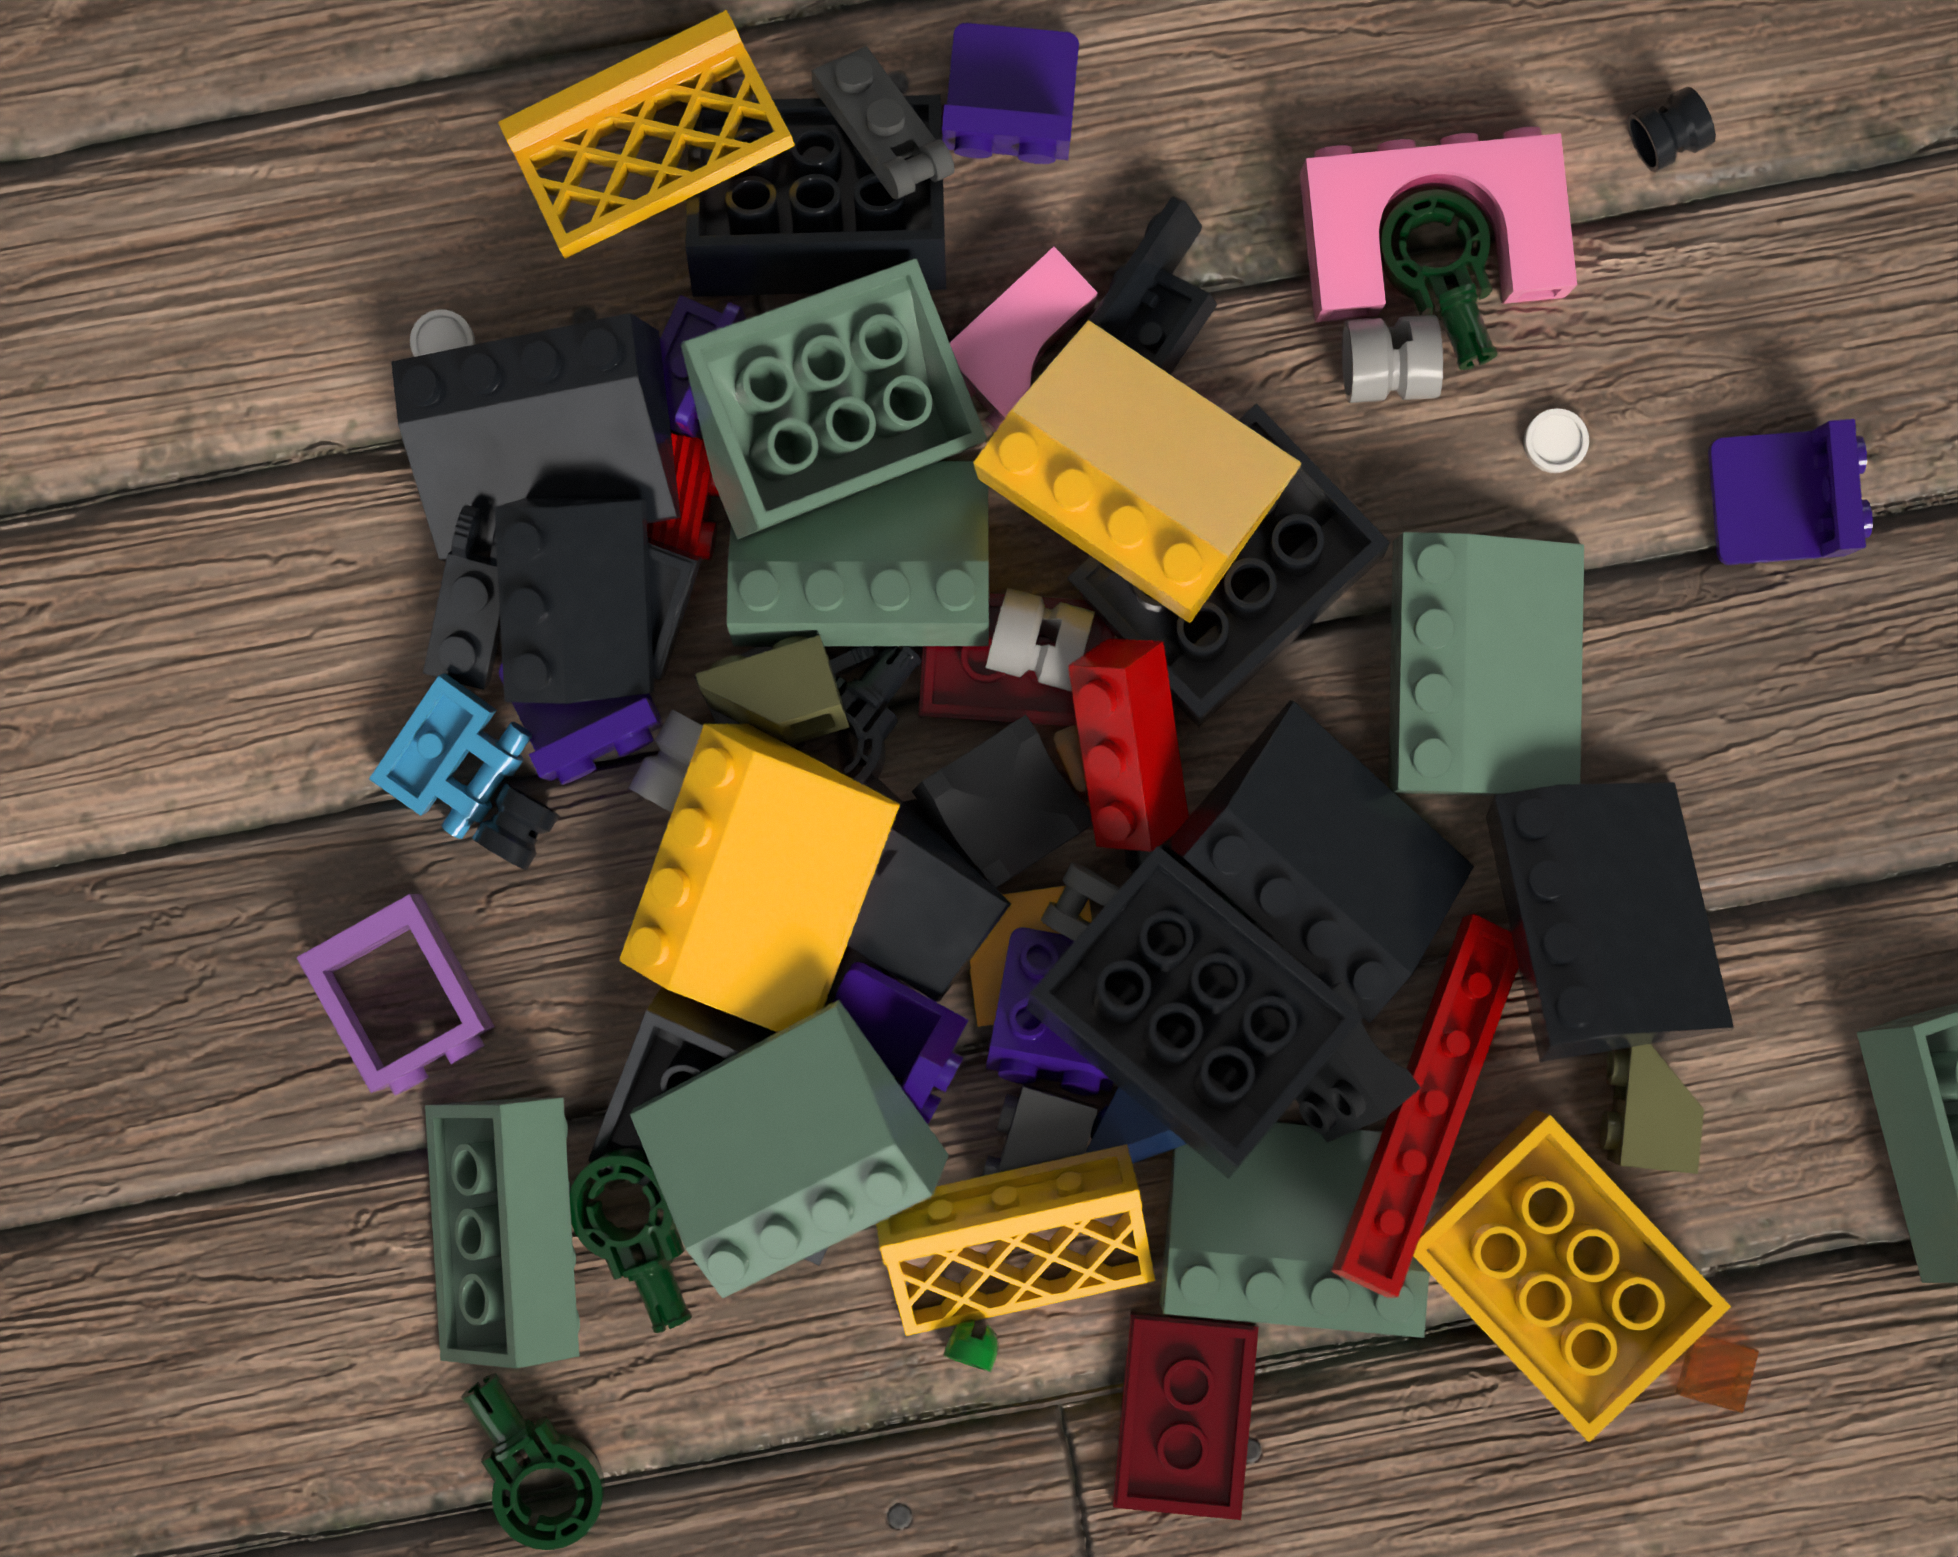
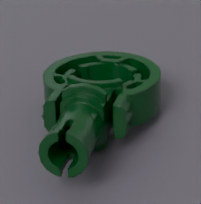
M1425 190L1402 200L1387 217L1380 241L1382 269L1389 282L1399 292L1414 300L1420 316L1432 315L1433 307L1435 308V315L1439 321L1444 323L1458 360L1459 369L1474 368L1472 360L1477 358L1478 364L1481 366L1498 355L1477 305V300L1488 297L1492 292V287L1485 271V264L1490 250L1489 228L1480 210L1465 197L1446 190ZM1454 215L1461 219L1457 224L1456 234L1461 238L1464 252L1458 260L1448 266L1439 268L1425 265L1422 267L1414 260H1411L1406 250V240L1413 229L1430 224L1431 222L1442 223L1450 227ZM1404 221L1406 223L1402 227L1397 248L1399 260H1396L1392 252L1391 238L1399 224ZM1469 228L1471 229L1474 237H1471ZM1471 250H1476L1477 256H1472ZM1452 284L1454 289L1448 291L1446 286Z
M631 1148L617 1149L602 1155L579 1173L571 1187L569 1196L572 1228L578 1239L589 1251L606 1260L614 1280L624 1276V1278L628 1277L629 1282L635 1281L652 1323L653 1333L665 1331V1326L667 1325L669 1329L677 1327L692 1318L691 1311L686 1306L670 1263L674 1261L673 1259L680 1256L685 1249L645 1151ZM607 1166L613 1167L614 1170H609ZM645 1175L651 1180L642 1188L643 1193L648 1197L651 1209L648 1222L643 1229L618 1228L606 1219L602 1211L603 1204L601 1201L595 1200L588 1204V1198L594 1199L600 1195L608 1181L626 1179L636 1184ZM594 1179V1180H596L597 1182L593 1185V1187L591 1188V1190H590V1192H589V1188H590L591 1182H592V1180Z
M493 1373L483 1378L485 1384L482 1387L479 1382L475 1383L462 1394L461 1399L464 1403H467L494 1444L493 1448L483 1455L481 1462L494 1480L492 1504L499 1524L515 1541L534 1549L554 1550L577 1542L593 1527L601 1510L605 1483L600 1463L592 1451L583 1443L572 1437L558 1434L547 1416L538 1419L536 1425L533 1421L530 1422L528 1418L524 1419L500 1383L498 1375ZM523 1448L528 1457L524 1458L519 1450ZM555 1467L569 1473L575 1481V1487L577 1490H580L574 1506L558 1516L547 1517L539 1515L536 1527L528 1525L532 1510L521 1499L519 1488L521 1481L530 1473L540 1469H554ZM581 1468H583L590 1480L593 1500L587 1511L582 1509L586 1490L581 1489H584L586 1479ZM505 1489L510 1491V1497L506 1496Z

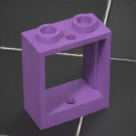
M409 894L296 957L371 1093L390 1087L394 1096L412 1088L429 1078L424 1066L446 1055L450 1064L471 1055L485 1046L480 1035L495 1027L422 894ZM411 930L462 1024L384 1067L333 972Z

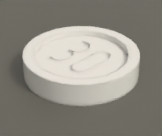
M434 310L424 314L415 323L410 335V347L414 357L475 345L474 333L470 325L459 314L449 310Z
M1549 409L1540 413L1530 422L1524 435V448L1529 460L1539 469L1550 473H1561L1575 467L1584 458L1589 446V434L1584 422L1576 414L1565 409Z

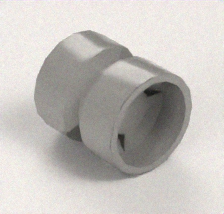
M1403 316L1397 320L1394 327H1387L1382 318L1345 320L1342 334V367L1347 401L1349 403L1384 401L1390 391H1397L1402 400L1438 398L1441 394L1443 380V348L1441 329L1437 316Z
M1007 588L986 668L1016 677H1021L1028 670L1035 672L1038 683L1072 692L1068 665L1083 656L1095 611L1062 602L1052 610L1047 609L1042 597ZM1038 635H1045L1049 640L1055 641L1056 645H1036Z
M672 709L655 739L660 749L658 755L645 757L629 789L672 813L703 726Z

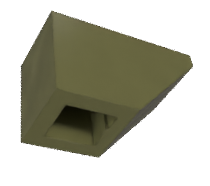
M820 635L812 638L804 636L789 637L776 643L770 651L747 658L740 655L725 657L713 663L709 670L696 673L698 685L711 709L741 724H750L789 746L849 727L830 660Z
M1651 1044L1609 1051L1606 1062V1082L1608 1085H1614L1612 1111H1604L1600 1124V1146L1602 1149L1608 1150L1607 1161L1619 1166L1698 1174L1704 1108Z

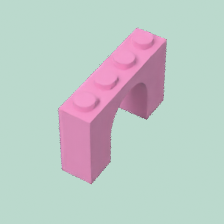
M1522 127L1503 133V139L1479 141L1478 134L1460 133L1442 138L1440 145L1416 147L1414 140L1399 139L1379 144L1375 152L1353 154L1352 147L1330 146L1316 150L1314 158H1306L1300 172L1315 322L1375 317L1379 315L1386 304L1379 243V225L1383 210L1403 193L1426 186H1440L1459 191L1476 202L1485 212L1495 234L1502 304L1565 298L1577 286L1561 133L1542 135L1541 128Z
M1055 247L1051 248L950 342L971 398L975 396L991 413L985 419V422L993 433L996 432L1010 410L1031 387L1030 382L1034 369L1043 354L1096 305L1098 292Z

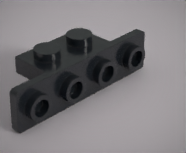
M1172 196L1162 212L1157 213L1151 219L1143 240L1127 264L1121 266L1116 271L1111 280L1109 291L1093 315L1085 319L1077 330L1078 332L1089 320L1170 375L1218 305L1210 293L1173 275V272L1202 230V224L1186 201Z

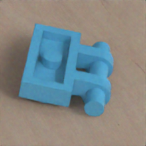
M443 673L436 678L369 780L420 816L427 813L436 799L439 798L452 807V810L441 824L442 828L450 835L463 839L473 822H482L491 809L492 803L489 799L505 775L513 776L524 759L520 753L531 739L532 734L520 724L511 722L500 739H494L483 730L497 710L446 673ZM471 752L484 762L467 786L452 776L467 753Z

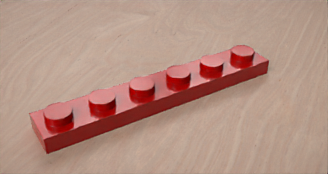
M1476 914L1465 916L1461 920L1406 1068L1421 1089L1389 1114L1331 1269L1332 1272L1387 1298L1399 1297L1519 968L1511 932Z

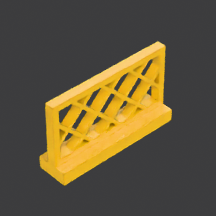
M727 10L498 122L564 259L795 146L792 136L746 51ZM740 70L742 71L745 78L736 98L710 93L713 83ZM753 94L758 103L750 102ZM676 101L688 103L679 126L652 121L658 110ZM703 107L729 113L719 136L693 130ZM744 116L767 121L773 130L772 133L752 143L734 140ZM619 129L631 131L621 155L596 149L601 138ZM646 135L672 141L662 164L636 159ZM686 144L713 150L707 165L693 172L676 168ZM562 157L574 159L563 183L541 178L537 173L538 169ZM589 163L614 169L604 193L578 187ZM629 172L655 178L648 194L636 200L619 197ZM549 195L557 197L554 204H552ZM572 201L597 206L591 222L566 233L562 222Z
M1127 1144L936 1186L931 1197L876 1223L880 1251L884 1265H887L906 1336L958 1325L971 1319L975 1321L1156 1281L1142 1213L1139 1188ZM1125 1212L1112 1227L1094 1220ZM1062 1226L1049 1241L1031 1234L1032 1232ZM1079 1232L1099 1240L1085 1256L1066 1248ZM998 1240L986 1255L968 1248L969 1246ZM1016 1246L1036 1254L1023 1269L1002 1262ZM1116 1247L1136 1255L1138 1258L1136 1262L1113 1267L1102 1263ZM935 1254L923 1269L905 1262L906 1260ZM952 1260L973 1268L960 1283L940 1276ZM1053 1261L1072 1269L1064 1278L1049 1281L1039 1277ZM990 1275L1010 1283L1003 1291L985 1294L977 1291ZM926 1289L947 1297L941 1305L915 1311L913 1309V1304Z

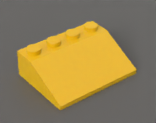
M1089 320L1010 410L973 463L980 481L1189 623L1192 622L1301 466L1300 461Z
M704 724L619 961L669 991L776 1032L823 1009L900 804L750 724Z
M1534 1110L1486 1156L1423 1228L1414 1253V1258L1588 1442L1594 1439L1731 1307L1550 1114Z

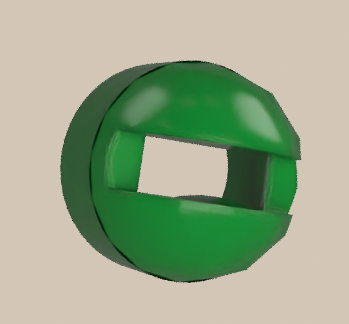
M971 1319L961 1322L950 1334L943 1356L977 1369L992 1372L999 1346L996 1333L987 1324L980 1340L971 1337L975 1320Z

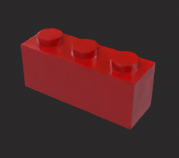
M1106 639L1068 665L1096 847L1152 852L1157 846H1160L1174 835L1189 817L1164 642Z

